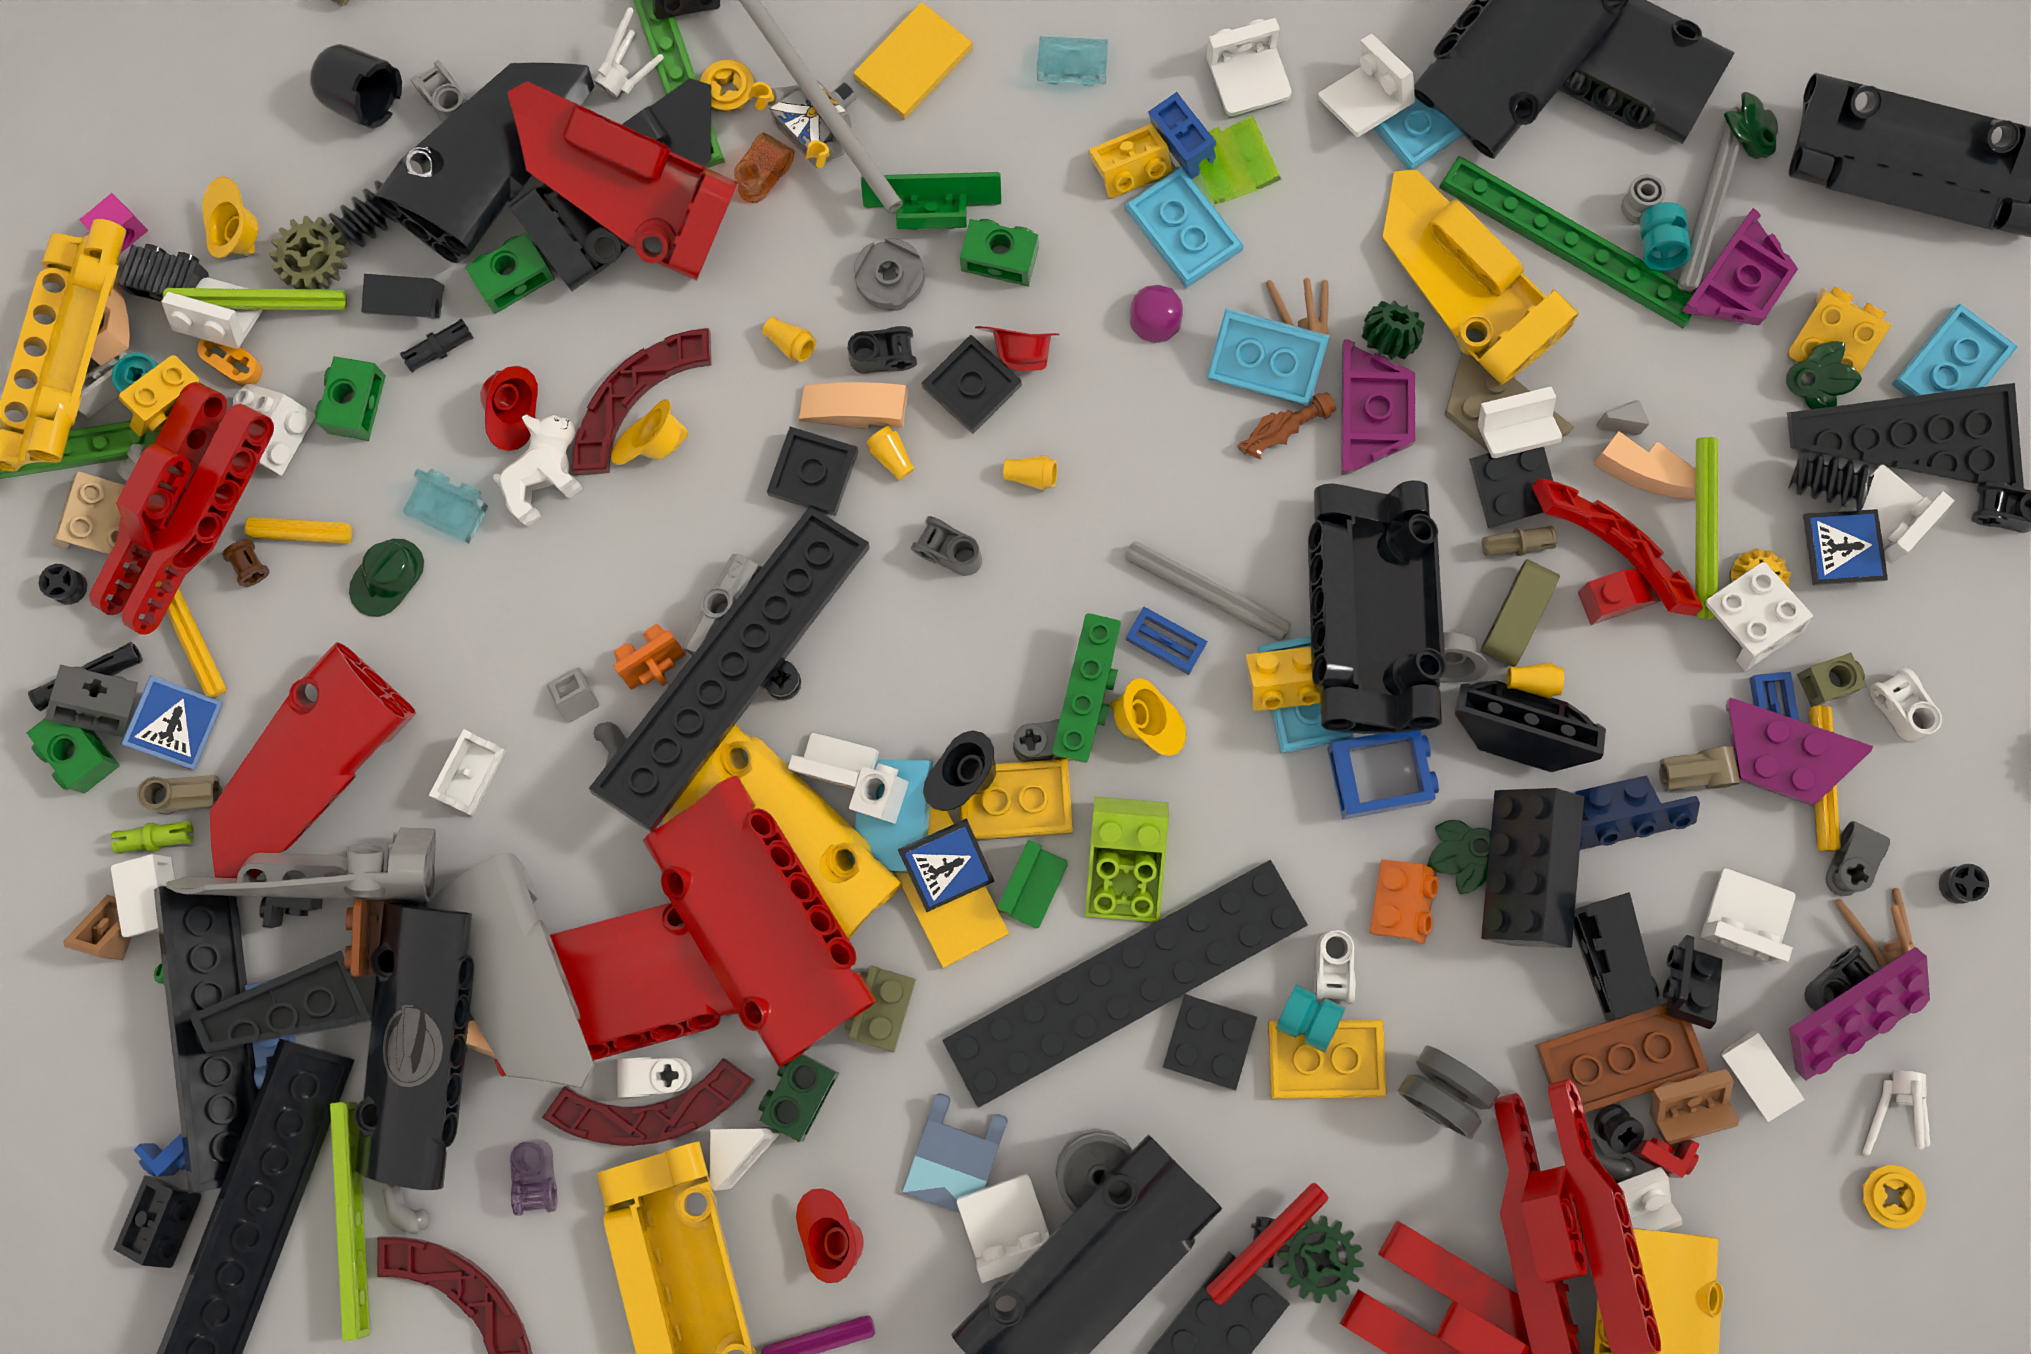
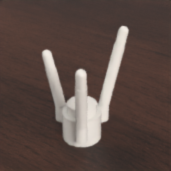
M631 7L627 8L607 56L598 70L599 74L594 80L601 89L615 98L619 96L621 91L628 95L634 85L664 59V56L659 54L629 80L626 78L629 71L620 65V62L635 36V31L630 30L622 44L621 41L633 14Z
M1895 1070L1893 1071V1080H1884L1883 1094L1863 1149L1865 1156L1871 1154L1892 1095L1896 1096V1103L1913 1106L1917 1148L1923 1150L1925 1147L1930 1146V1130L1926 1104V1074Z

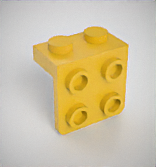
M1834 286L1831 291L1822 287L1815 298L1816 307L1790 346L1788 354L1792 359L1799 362L1806 360L1811 350L1819 344L1830 341L1845 343V352L1841 363L1851 366L1861 374L1892 325L1883 318L1887 313L1884 310L1868 302L1862 308L1851 302L1854 295L1839 287Z

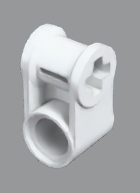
M1902 667L1897 670L1896 676L1883 683L1876 682L1870 686V694L1874 703L1883 711L1896 730V733L1902 739L1915 742L1927 737L1940 728L1942 723L1940 710L1924 690L1917 675L1909 668ZM1899 688L1898 692H1893L1894 689ZM1913 714L1922 720L1923 729L1914 724L1912 720Z
M1343 931L1326 932L1319 937L1316 943L1313 993L1316 994V1001L1319 1003L1322 999L1345 1000L1347 1004H1353L1356 988L1354 942ZM1331 937L1340 939L1344 945V952L1337 959L1330 957L1326 952V943ZM1327 984H1340V985H1342V987H1341V988H1328L1326 985H1327Z
M651 1057L617 1059L618 1097L652 1096V1094L682 1091L692 1081V1067L682 1058L651 1059ZM671 1070L678 1071L679 1077L674 1080L666 1079L665 1073Z

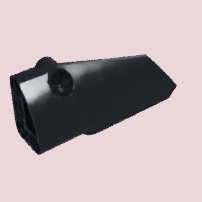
M534 62L510 63L397 162L394 170L374 195V202L386 214L444 259L452 263L461 262L470 256L507 202H511L532 176V174L526 171L518 130L507 92L528 81L576 104L582 105L594 89L588 65ZM410 160L417 162L421 166L422 174L416 173L411 168Z
M689 78L656 103L644 108L622 125L665 144L671 148V152L705 167L711 160V85ZM546 184L540 187L536 186L508 206L572 292L615 262L629 246V244ZM608 238L614 242L616 250L611 257L601 258L596 254L595 244L599 239Z

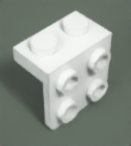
M1276 17L1268 20L1257 19L1244 27L1234 30L1222 29L1213 36H1209L1206 59L1225 113L1229 116L1239 115L1287 101L1291 97L1292 90L1276 48L1280 32Z
M208 277L203 278L196 286V288L248 289ZM167 292L161 301L172 331L235 349L240 347L263 311L227 309L172 292Z
M246 384L234 396L232 406L243 404L272 419L274 432L258 464L274 474L282 476L314 420L315 414L283 393Z

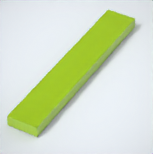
M357 1102L330 1104L343 1342L358 1340L370 1334L362 1175L355 1170L359 1140V1128L354 1121Z

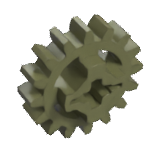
M304 216L303 224H298L294 219L290 220L292 228L286 230L280 227L279 232L283 237L281 240L272 239L271 241L277 248L276 251L269 252V256L275 262L272 265L273 270L280 275L279 278L286 285L291 284L295 289H303L304 286L308 289H316L317 284H321L325 289H328V280L330 278L337 281L341 279L336 273L337 270L347 269L348 267L342 260V258L350 256V252L344 246L347 240L339 233L340 231L333 223L327 224L322 217H318L315 223L308 216ZM318 236H322L328 239L329 243H325L324 240H319ZM290 265H294L296 269L300 268L301 273L292 270Z

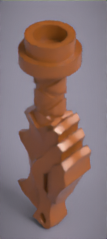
M1328 392L1323 394L1317 393L1313 395L1312 404L1295 413L1287 410L1285 413L1280 411L1278 414L1271 412L1269 415L1262 417L1258 426L1250 434V438L1239 442L1237 447L1244 455L1248 453L1261 460V455L1266 448L1278 444L1287 445L1288 437L1299 433V425L1317 416L1324 419L1331 417V413L1336 411L1335 403Z

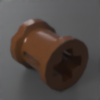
M250 539L237 541L228 546L222 553L224 560L230 562L236 571L239 586L244 587L259 583L270 573L268 567L259 561L254 552L255 545Z

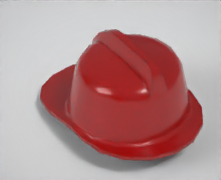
M975 326V329L993 333L1000 360L1004 365L1017 371L1045 369L1051 336L1059 335V333L1028 334L1000 328Z
M511 366L502 371L497 370L495 374L488 377L481 388L480 401L485 410V431L490 442L498 449L505 451L518 450L531 437L522 417L528 415L535 418L538 383L535 376L527 368Z
M824 1188L811 1189L802 1196L796 1211L797 1228L805 1250L806 1260L810 1271L818 1280L825 1283H838L846 1278L857 1264L864 1248V1237L860 1227L853 1220L849 1219L847 1210L838 1196Z

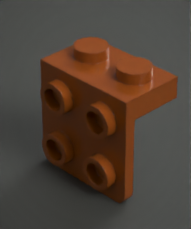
M354 899L353 907L347 908L346 930H352V946H346L344 964L345 969H351V977L376 976L371 968L370 960L372 953L380 944L384 902L399 901Z

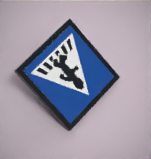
M1878 509L1808 513L1803 515L1813 586L1888 580Z
M967 818L898 849L926 912L995 882Z

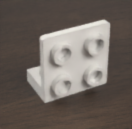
M1372 33L1360 40L1361 67L1318 93L1319 100L1356 137L1363 135L1415 103L1413 72Z
M1880 465L1870 475L1872 477L1874 474L1862 510L1878 509L1885 560L1891 564L1907 554L1955 500L1944 491L1932 499L1927 496L1923 498L1885 465ZM1852 499L1846 507H1841L1838 512L1856 511V499Z
M1765 562L1760 563L1706 601V606L1740 644L1742 650L1736 662L1745 672L1804 633L1814 617Z
M1722 869L1700 938L1772 965L1789 962L1793 947L1782 944L1796 894L1734 870Z
M1022 1174L957 1199V1205L976 1258L977 1270L982 1283L1015 1272L1050 1237L1029 1174Z

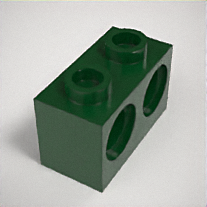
M802 1053L797 1058L779 1067L776 1075L781 1077L776 1089L774 1091L769 1089L766 1092L758 1110L763 1112L759 1121L798 1142L805 1140L839 1075V1072ZM804 1066L810 1067L815 1074L814 1083L806 1089L801 1088L796 1081L798 1070ZM787 1100L791 1101L797 1110L795 1119L790 1123L783 1122L778 1116L780 1104Z

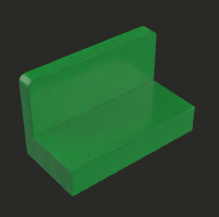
M1028 840L999 902L998 912L1038 929L1068 866L1067 860L1043 850L1041 845Z

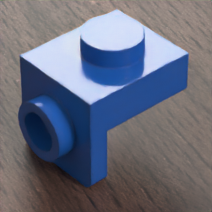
M182 1133L163 1151L155 1143L139 1144L134 1149L135 1153L141 1158L139 1160L140 1166L152 1176H174L180 1169H186Z

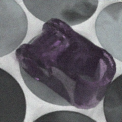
M532 1139L519 1143L510 1154L511 1206L514 1215L522 1216L524 1211L546 1209L548 1213L555 1212L558 1197L551 1146L542 1139ZM529 1147L535 1149L539 1155V1163L535 1168L528 1166L524 1159L525 1151ZM540 1195V1197L529 1198L528 1196Z

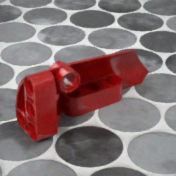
M527 81L508 91L507 94L518 130L526 171L633 247L638 256L645 262L658 263L697 281L738 182L671 152V148L655 139ZM649 236L657 237L662 242V250L655 253L650 252L645 247L644 239Z
M335 642L302 679L292 684L288 697L211 808L210 837L215 878H237L238 872L249 856L261 852L283 853L291 847L356 777L355 772L381 745L391 741L415 716L416 711L411 704L342 643ZM308 684L313 685L317 690L318 696L315 702H312L306 696L305 689ZM259 869L249 870L250 875L255 879L263 872Z

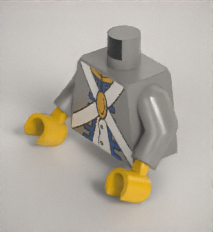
M817 81L851 129L850 116L845 108L857 99L854 91L847 83L843 82L830 93ZM755 82L748 97L758 98L755 103L756 109L762 111L766 108L767 104L770 105L769 109L774 125L805 156V159L809 160L816 168L822 169L826 161L845 154L844 149L799 85L770 88L764 82Z

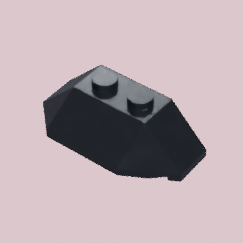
M1497 680L1478 682L1472 685L1465 683L1461 684L1459 688L1455 716L1480 751L1548 772H1555L1601 760L1604 754L1606 728L1599 723L1594 724L1587 715L1568 702L1555 698L1548 699L1517 689H1508L1506 683Z

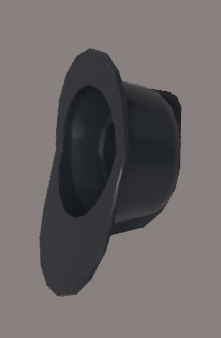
M972 730L961 733L951 741L924 782L923 794L926 802L933 809L940 811L954 810L964 805L973 795L980 794L990 787L996 776L994 747L990 738L982 732Z

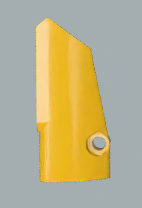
M1417 169L1394 171L1382 239L1457 339L1460 350L1466 355L1473 356L1500 385L1505 384L1555 344L1573 326L1579 312L1554 288L1546 296L1523 274L1524 268L1515 255L1461 202L1455 199L1449 202ZM1471 329H1477L1483 333L1485 339L1481 342H1472L1467 338L1466 332Z

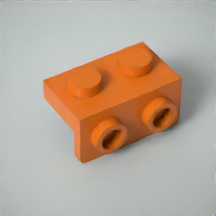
M1381 859L1369 933L1425 944L1426 936L1430 934L1433 926V917L1430 913L1432 898L1436 897L1439 887L1436 872L1424 864Z

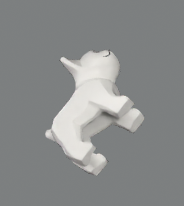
M524 415L522 419L531 436L529 449L503 469L501 474L493 475V480L501 487L507 508L526 526H530L542 518L540 512L531 505L532 491L555 485L570 499L583 490L580 483L569 474L566 450L576 432L571 420L566 417L560 418L552 415L539 420Z

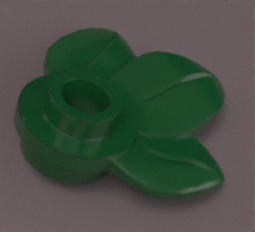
M1743 92L1741 94V112L1727 111L1724 113V117L1732 133L1738 140L1742 141L1744 150L1750 157L1754 159L1767 158L1776 151L1777 119L1771 110H1764L1763 103L1757 96L1749 92Z
M1830 341L1815 346L1806 360L1795 363L1787 373L1786 383L1792 393L1804 397L1810 409L1837 406L1836 396L1853 391L1862 381V377L1856 369L1841 363L1845 352V343ZM1809 372L1812 375L1811 382L1807 385H1802L1801 377Z
M1448 820L1440 823L1435 827V831L1443 843L1439 844L1432 851L1427 866L1438 873L1456 874V886L1459 894L1470 893L1479 888L1487 879L1491 831L1485 828L1472 829L1459 820ZM1476 840L1485 841L1488 846L1487 851L1483 853L1477 852L1473 847Z

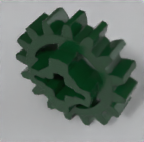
M1320 1215L1318 1224L1315 1225L1310 1218L1305 1223V1227L1300 1228L1285 1243L1288 1245L1287 1251L1277 1252V1256L1285 1259L1287 1263L1279 1268V1272L1281 1274H1291L1292 1277L1289 1278L1286 1285L1290 1289L1300 1285L1298 1296L1305 1299L1309 1292H1312L1315 1303H1321L1323 1294H1327L1331 1302H1336L1337 1296L1335 1291L1340 1289V1291L1348 1295L1350 1290L1346 1283L1349 1280L1359 1282L1360 1278L1353 1273L1354 1267H1363L1364 1262L1355 1259L1354 1254L1361 1251L1362 1247L1359 1244H1350L1349 1241L1354 1236L1352 1230L1340 1232L1342 1227L1341 1221L1335 1220L1330 1227L1328 1226L1327 1217L1324 1215ZM1324 1232L1319 1241L1309 1244L1302 1241L1310 1234ZM1338 1241L1345 1252V1264L1339 1262L1337 1256ZM1326 1249L1324 1256L1335 1265V1268L1320 1264L1317 1269H1314L1316 1262L1311 1259L1310 1255L1305 1253V1250L1321 1254ZM1295 1253L1302 1257L1305 1266L1302 1277L1296 1269ZM1330 1275L1338 1277L1330 1284L1317 1286L1323 1277Z

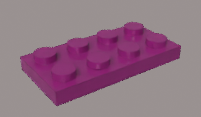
M1914 947L1790 1027L1789 1033L1795 1071L1805 1081L1816 1074H1823L1833 1066L1834 1062L1848 1053L1854 1054L1858 1052L1868 1040L1879 1033L1889 1032L1902 1018L1910 1013L1915 1014L1921 1011L1930 1001L1927 956L1917 947Z

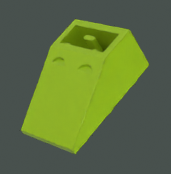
M1094 796L1085 917L1158 922L1160 920L1169 823L1168 802Z

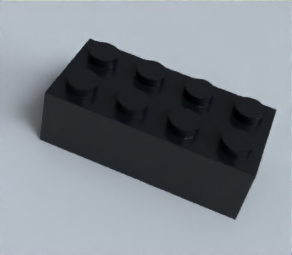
M1558 788L1494 791L1481 939L1509 946L1572 948L1584 796Z

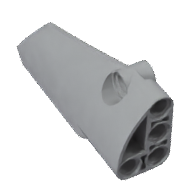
M400 827L398 833L394 832L393 844L388 846L387 872H384V847L378 844L360 843L348 847V858L340 855L255 853L247 858L238 872L237 878L183 877L166 882V888L182 894L341 900L363 899L370 901L429 903L434 888L436 830ZM259 869L263 871L266 879L257 880L253 878L249 870ZM297 870L302 872L306 878L292 879L288 872ZM339 872L342 875L327 876V873Z
M503 853L496 855L453 879L429 901L425 908L472 913L469 948L466 951V955L471 956L474 963L470 1013L508 1077L546 1081L583 1088L595 1064L578 1022L580 1013L556 949L542 920H539L533 904L537 900L535 891L525 866L514 854Z

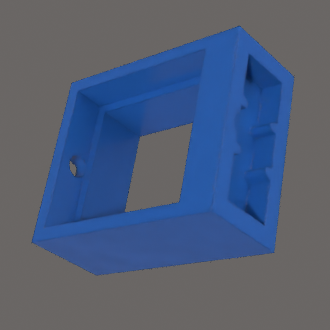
M1421 730L1374 734L1332 742L1327 748L1342 820L1427 805L1436 799L1435 793L1439 792L1436 773L1429 770L1427 757L1431 756L1430 743L1426 735L1422 736ZM1409 741L1420 792L1360 803L1349 751Z

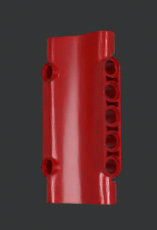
M732 776L717 784L681 814L656 828L653 833L650 832L645 836L643 842L662 872L660 882L664 894L671 901L738 1013L741 1023L747 1029L758 1032L777 1066L781 1067L800 1056L841 1024L870 1008L876 1003V999L860 973L852 972L851 967L855 965L857 960L855 949L777 822L766 810L760 808L753 809L756 804L738 776Z
M671 902L550 935L580 1013L578 1022L593 1061L709 1030L720 1023V1016L738 1014L684 924L678 926L683 921ZM494 1058L499 1074L502 1077L507 1076L498 1060Z

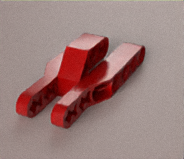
M198 382L189 383L183 388L154 444L143 451L116 502L121 515L117 541L89 595L92 606L107 615H116L122 612L124 625L142 635L150 634L158 628L185 575L214 549L274 432V423L267 415L243 404L234 405L226 412L227 400L225 396ZM125 562L130 563L128 568L123 567ZM158 581L162 582L160 587L155 586ZM108 594L113 595L111 600L106 599ZM140 614H145L143 619L139 618Z
M1571 1079L1551 1083L1548 1086L1549 1101L1565 1165L1543 1171L1540 1169L1526 1107L1522 1098L1517 1093L1498 1097L1494 1107L1509 1169L1500 1217L1531 1353L1580 1354L1576 1337L1579 1329L1577 1324H1573L1566 1295V1292H1570L1568 1284L1563 1282V1280L1587 1274V1259L1573 1202L1612 1353H1660V1333L1624 1191L1594 1154L1581 1098L1576 1085Z
M1397 1220L1378 1255L1453 1300L1438 1329L1432 1335L1360 1289L1357 1290L1339 1323L1387 1354H1532L1519 1296L1516 1292Z

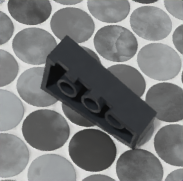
M341 950L189 1015L205 1052L371 1022L370 1015L354 978L351 977L350 969H345L344 955Z

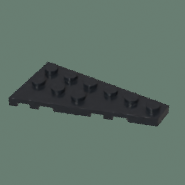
M2015 383L1787 412L1790 448L1803 450L1806 448L1809 452L1813 453L1821 452L1824 455L1885 465L1887 467L1976 484L1985 481H1997L2024 489Z

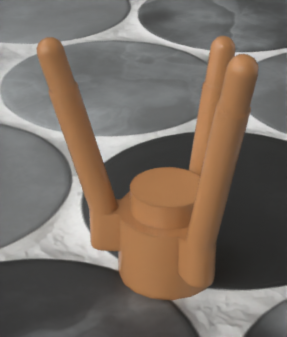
M1305 278L1303 283L1307 317L1298 321V327L1329 335L1327 328L1328 281L1323 280L1321 283L1319 322V318L1315 316L1311 282L1309 278ZM1268 280L1266 285L1283 322L1294 326L1274 283Z
M1899 888L1892 890L1895 903L1890 907L1898 938L1884 942V951L1878 948L1841 899L1835 900V904L1843 913V916L1873 954L1878 967L1888 965L1915 947Z

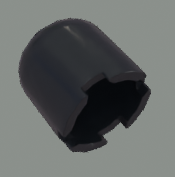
M337 44L324 49L317 56L310 72V85L313 94L321 104L353 122L371 129L382 126L391 118L393 113L388 110L393 103L394 97L400 99L402 94V79L397 68L384 59L347 45Z

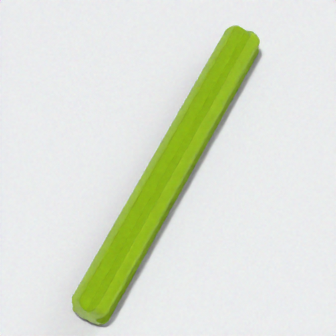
M166 288L163 291V298L167 292H172L227 309L344 310L347 307V295L344 290Z
M1700 437L1696 439L1695 593L1703 609L1696 617L1700 619H1713L1716 616L1706 606V601L1718 592V439L1716 437Z

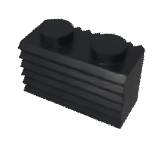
M145 244L144 248L131 245L117 284L130 295L161 302L163 300V291L166 288H196L198 283L203 278L209 277V275L199 264V259L191 254L178 252L177 256L152 244Z

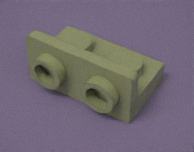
M870 965L868 972H861V977L876 999V1003L861 1014L846 1021L845 1030L850 1031L848 1039L895 1052L916 979Z

